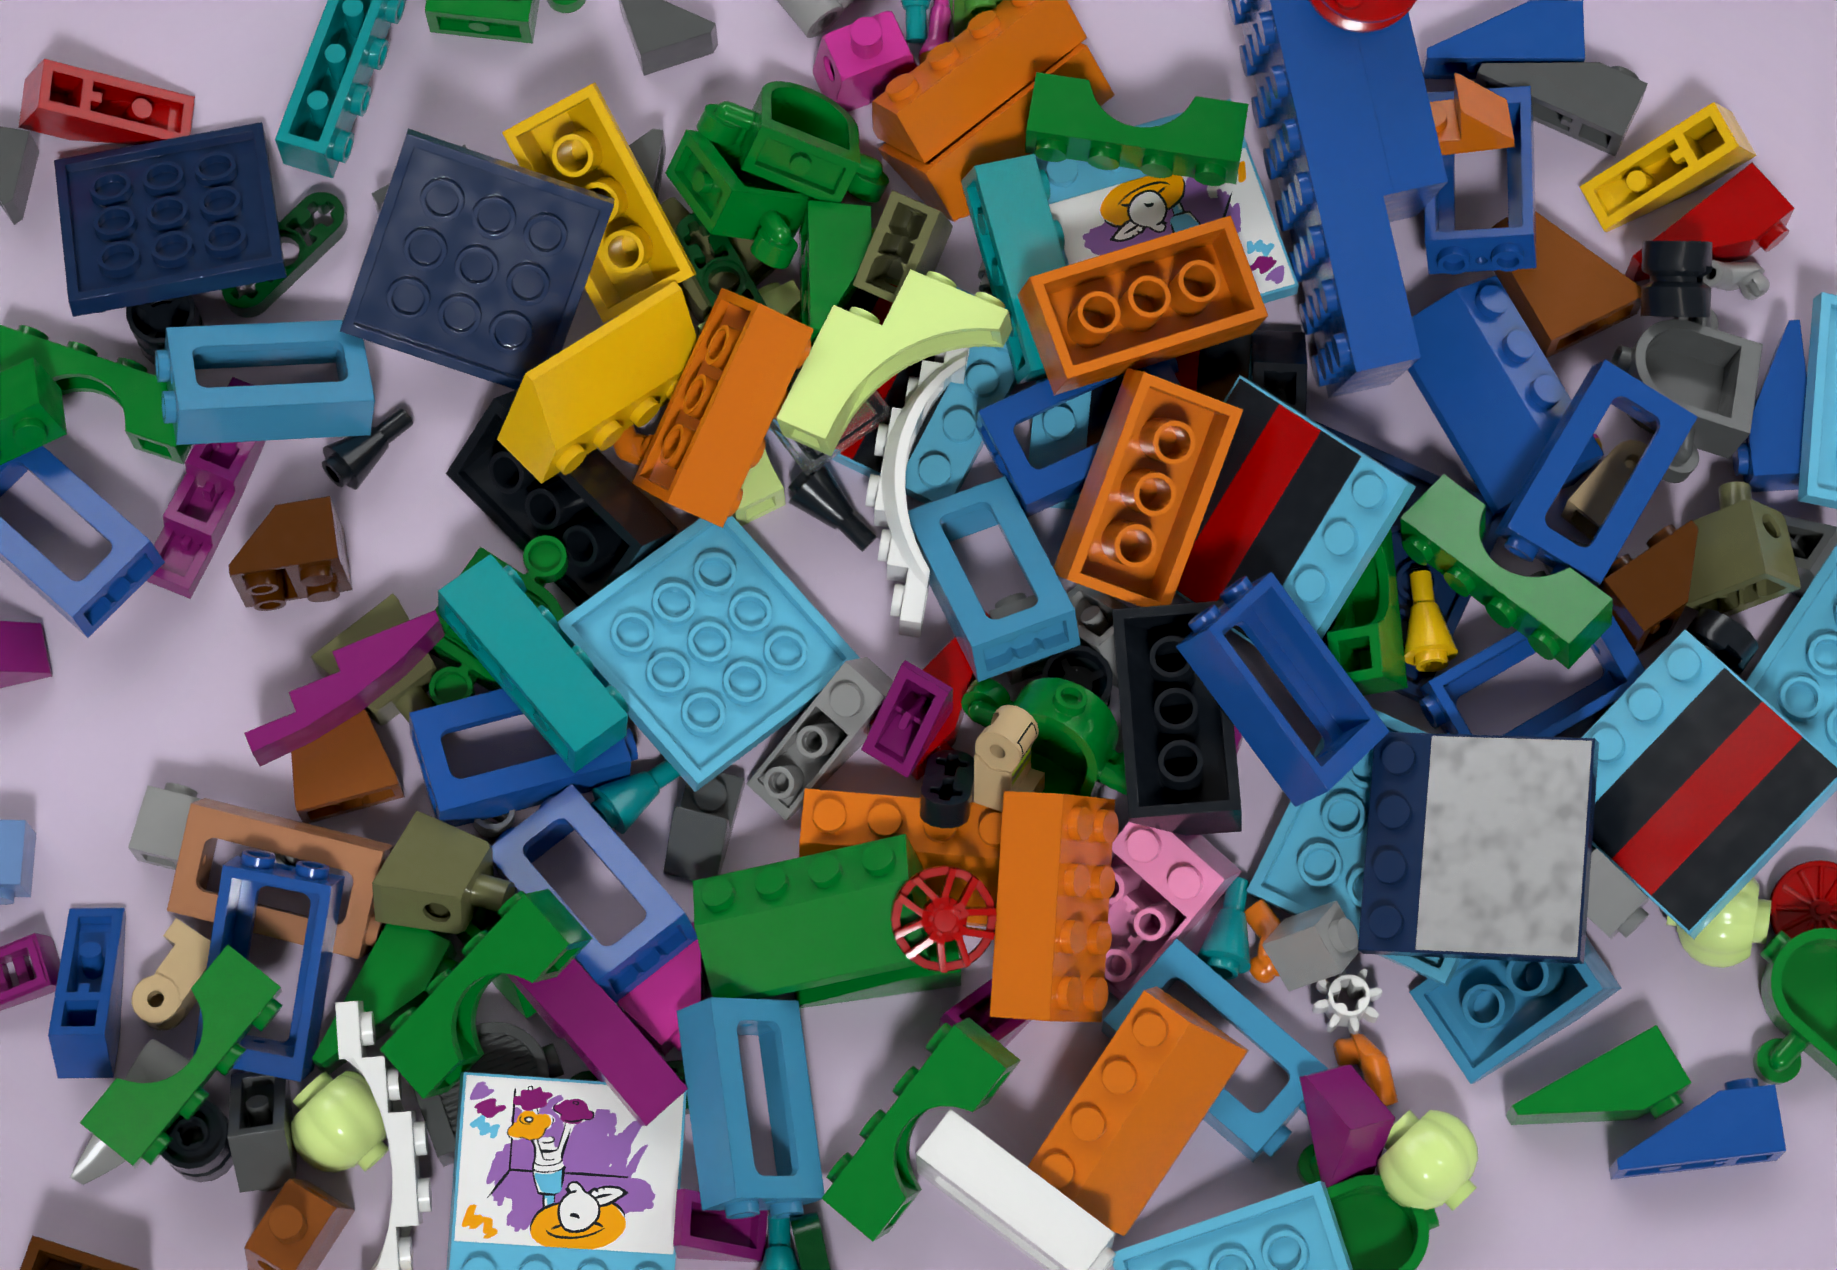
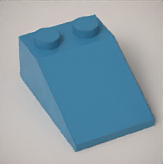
M1586 937L1584 964L1461 959L1448 987L1427 978L1409 993L1469 1083L1474 1084L1579 1020L1622 988Z

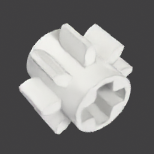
M1365 968L1357 976L1346 975L1344 970L1341 974L1335 975V980L1332 983L1326 979L1317 982L1316 989L1326 995V999L1314 1003L1312 1011L1317 1014L1325 1012L1330 1020L1327 1032L1331 1033L1338 1025L1348 1027L1349 1033L1355 1035L1358 1034L1359 1021L1362 1018L1371 1023L1376 1022L1379 1014L1368 1004L1381 997L1382 989H1369L1365 982L1368 971ZM1340 991H1347V995L1351 999L1359 998L1354 1011H1348L1345 1003H1335Z

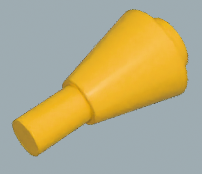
M1426 570L1415 571L1410 574L1413 606L1410 611L1404 657L1405 662L1415 666L1418 671L1435 672L1446 668L1448 662L1458 655V650L1440 608L1435 603L1431 572Z

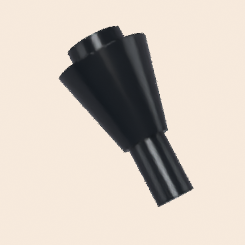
M399 408L378 426H372L370 435L348 436L323 447L325 460L322 462V467L327 476L339 487L347 485L357 490L389 448V443L413 425L411 417L406 411Z
M826 464L818 471L812 465H809L789 485L788 488L795 494L788 502L789 504L835 530L838 528L861 552L877 538L853 514L852 506Z

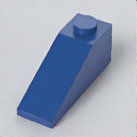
M1530 0L1426 49L1422 65L1424 79H1454V73H1458L1468 79H1476L1477 72L1482 63L1584 62L1583 0Z
M1789 320L1778 342L1755 400L1750 435L1732 455L1735 475H1743V482L1751 486V492L1799 490L1807 385L1800 320Z
M124 908L69 909L48 1033L58 1079L114 1078L121 1029L126 922Z
M1757 1078L1737 1079L1724 1083L1725 1090L1718 1091L1617 1158L1609 1168L1610 1179L1777 1161L1786 1152V1145L1775 1084L1759 1086Z

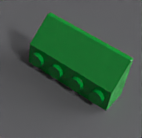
M906 834L694 880V927L712 997L762 999L917 965L901 951L894 939L891 928V909L898 891L910 877L924 870ZM918 885L907 896L908 899L921 908L927 903L926 894ZM904 904L900 916L901 927L920 917ZM922 927L903 937L911 948L926 937L927 933ZM930 946L918 955L931 960Z

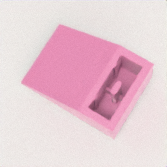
M1128 822L1113 842L1111 867L1115 874V888L1112 896L1109 898L1108 924L1112 932V942L1106 954L1105 980L1108 990L1120 1001L1176 938L1180 942L1242 872L1202 835L1185 836Z

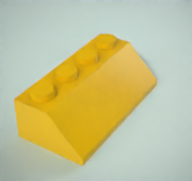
M596 82L502 132L520 167L614 198V206L584 287L603 323L622 314L675 281L679 284L697 274Z
M675 281L525 373L497 440L541 484L559 472L563 475L571 473L583 462L586 455L596 448L600 451L607 450L621 437L624 430L634 424L638 428L644 426L657 414L660 407L670 401L698 340L682 288Z

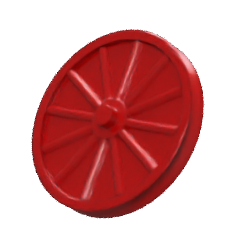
M1823 860L1805 862L1791 868L1778 880L1770 896V900H1772L1770 923L1775 935L1780 930H1783L1789 937L1794 938L1812 929H1837V863Z

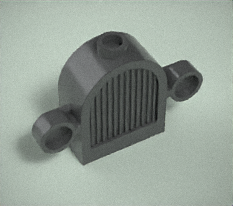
M1712 309L1711 317H1674L1670 320L1655 323L1641 335L1632 348L1619 345L1611 360V363L1698 417L1662 480L1669 483L1683 482L1694 471L1699 463L1697 449L1730 459L1751 432L1763 344L1718 330V318ZM1628 415L1639 427L1653 435L1655 434L1654 430Z
M487 1022L476 1025L478 1039L484 1054L467 1072L556 1078L564 1075L553 1043L541 1047L529 1033L508 1023ZM460 1080L448 1092L422 1099L413 1088L424 1121H426L436 1155L443 1167L454 1163Z

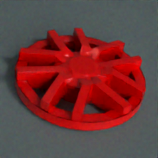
M934 866L917 872L902 885L892 905L891 928L897 945L907 958L925 969L947 973L948 971L967 968L981 957L991 941L994 940L997 913L989 890L972 873L954 866ZM946 875L938 896L923 882L928 878ZM955 877L962 878L968 882L958 900L949 896ZM917 885L930 898L923 908L907 898L912 889ZM975 888L983 898L986 907H966ZM904 904L920 917L901 927L900 916ZM987 916L986 930L966 927L967 917ZM923 927L927 936L910 948L903 936ZM963 935L982 938L979 944L968 954ZM955 940L961 958L946 962L944 944L945 942ZM935 943L938 962L925 959L918 954Z

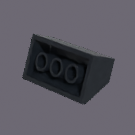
M517 389L492 400L446 472V475L523 552L527 544L538 536L548 535L560 540L566 549L568 568L565 574L554 583L577 606H580L671 540L679 529L597 448L587 454L583 462L571 473L563 475L559 472L541 484L497 440L517 394Z
M1223 601L1112 609L1129 822L1185 836L1242 831V809L1234 724L1176 647L1193 632L1188 623L1195 616L1213 604L1219 608Z

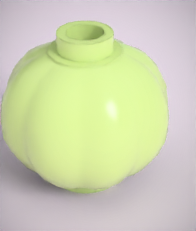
M1753 877L1695 939L1689 936L1668 915L1666 925L1677 926L1681 945L1694 960L1711 967H1730L1750 957L1752 943L1766 944L1772 900L1758 899L1759 883Z
M325 1071L309 1083L292 1101L300 1109L291 1121L292 1141L296 1152L313 1168L323 1172L336 1173L359 1165L366 1172L389 1151V1147L383 1142L386 1139V1131L380 1110L370 1086L359 1072L345 1071L333 1079Z
M1409 1110L1392 1126L1384 1146L1386 1152L1377 1160L1378 1175H1380L1390 1198L1403 1207L1429 1210L1441 1207L1445 1203L1454 1211L1477 1188L1469 1180L1473 1176L1478 1162V1146L1470 1129L1458 1117L1439 1110H1429L1420 1120Z

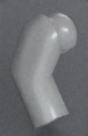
M1712 260V272L1703 277V282L1713 288L1726 291H1734L1740 288L1742 295L1748 300L1761 297L1768 291L1770 282L1763 275L1765 270L1756 262H1721Z

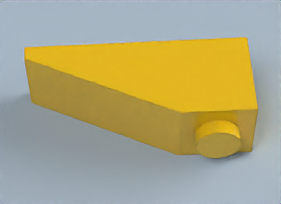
M1712 102L1580 186V189L1603 230L1609 232L1714 183L1757 155L1732 111L1716 102Z

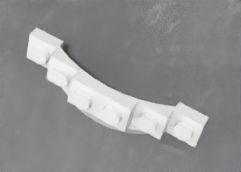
M970 347L937 354L934 359L936 362L922 360L920 377L909 376L904 407L902 409L892 407L889 425L879 423L874 455L882 456L883 463L880 475L870 474L865 506L874 507V525L889 528L882 530L878 561L887 562L886 580L906 583V585L895 583L890 616L900 617L899 635L921 637L930 581V569L916 543L907 509L905 490L907 464L920 427L934 403L951 382L964 384Z
M363 1001L336 1002L339 1059L347 1060L366 1079L382 1116L391 1158L392 1204L389 1227L384 1246L371 1270H413V1247L409 1234L412 1226H418L423 1223V1212H432L430 1178H420L419 1156L428 1155L426 1121L416 1122V1110H404L400 1101L402 1100L401 1073L395 1067H390V1061L387 1057H367L366 1046L375 1045L376 1041L373 1011L364 1012Z

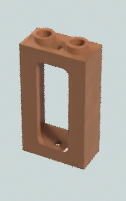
M203 798L190 804L167 911L214 923L218 893L207 891L206 888L217 840L221 839L304 861L322 863L329 867L349 872L353 878V886L346 917L342 923L337 924L333 953L360 959L371 951V947H374L386 923L375 921L372 882L395 845L208 798ZM257 903L253 933L304 945L308 916Z

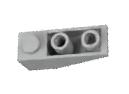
M868 657L845 661L747 782V785L782 818L789 820L803 806L805 788L820 789L864 744L870 732L869 723L878 715L893 680Z

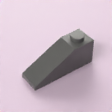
M1600 62L1482 63L1475 79V83L1486 89L1531 86L1534 121L1612 156H1616L1639 109L1648 83L1639 80L1638 76L1627 68L1621 66L1609 67Z

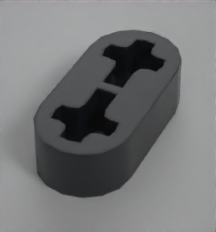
M958 750L937 751L931 754L927 760L921 787L920 818L933 827H960L968 821L974 796V758Z

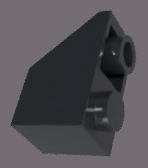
M1255 330L1251 338L1250 380L1306 415L1308 363L1305 332Z

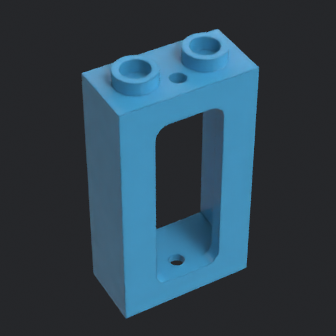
M343 320L166 328L164 350L155 351L157 382H166L168 391H162L161 396L164 424L173 423L176 445L370 435L375 398L364 340L340 332ZM336 363L339 381L206 388L197 383L195 370Z
M1005 476L908 510L916 543L930 569L929 585L978 682L1080 645L1075 608ZM998 525L1038 602L1031 608L1000 619H990L986 616L949 542Z
M1176 938L1103 1020L1101 1032L1109 1039H1112L1144 990L1157 986L1164 992H1167L1177 980L1183 982L1287 1072L1289 1076L1288 1084L1264 1111L1259 1113L1250 1111L1226 1089H1223L1203 1119L1251 1162H1254L1263 1151L1272 1157L1292 1134V1131L1286 1127L1289 1121L1299 1110L1307 1115L1300 1076L1327 1070L1328 1068Z
M710 997L678 1010L677 1019L685 1082L688 1088L687 1097L702 1210H725L727 1219L753 1217L759 1215L760 1210H769L771 1219H786L803 1215L804 1205L822 1200L824 1186L799 1001ZM738 1035L759 1036L777 1176H763L755 1168Z

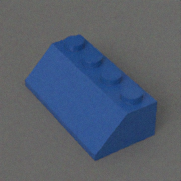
M1497 275L1455 289L1412 317L1421 358L1408 369L1493 515L1508 510L1572 401ZM1593 435L1561 489L1574 485L1604 455Z

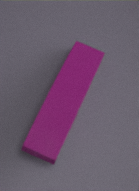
M232 377L227 387L254 385ZM266 441L194 445L185 461L187 473L162 516L164 527L154 544L165 563L147 582L191 599L240 502Z
M436 610L332 651L339 667V672L288 692L296 712L244 733L259 766L261 767L320 738L364 710L405 677L445 636Z
M575 959L557 977L535 983L507 974L556 1036L567 1041L598 1081L605 1082L640 1125L647 1126L688 1089L650 1042Z

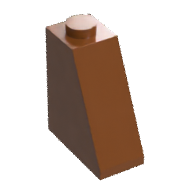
M1535 211L1537 268L1517 269L1514 271L1496 270L1494 273L1497 275L1545 357L1548 358L1636 315L1641 306V288ZM1508 217L1496 223L1492 228L1508 227Z

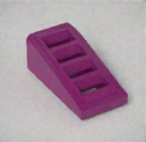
M33 933L0 947V1011L56 991L60 960L54 941L50 936ZM29 956H30V958H31V961H32V964H33V967H34V971H35V974H36V977H37V978H35V976H34V973H33V970H32V966H31V963H30V960H29ZM10 962L14 964L20 984L16 987H13L7 963Z

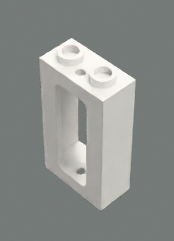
M952 1109L948 1111L916 1153L918 1174L1044 1270H1110L1115 1262L1113 1259L1117 1254L1112 1250L1115 1236L1112 1230Z

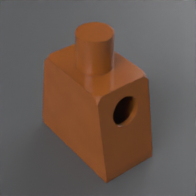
M366 709L315 741L291 752L295 807L303 823L310 824L405 797L401 784Z
M289 1179L245 1245L248 1270H317L355 1210L307 1180Z

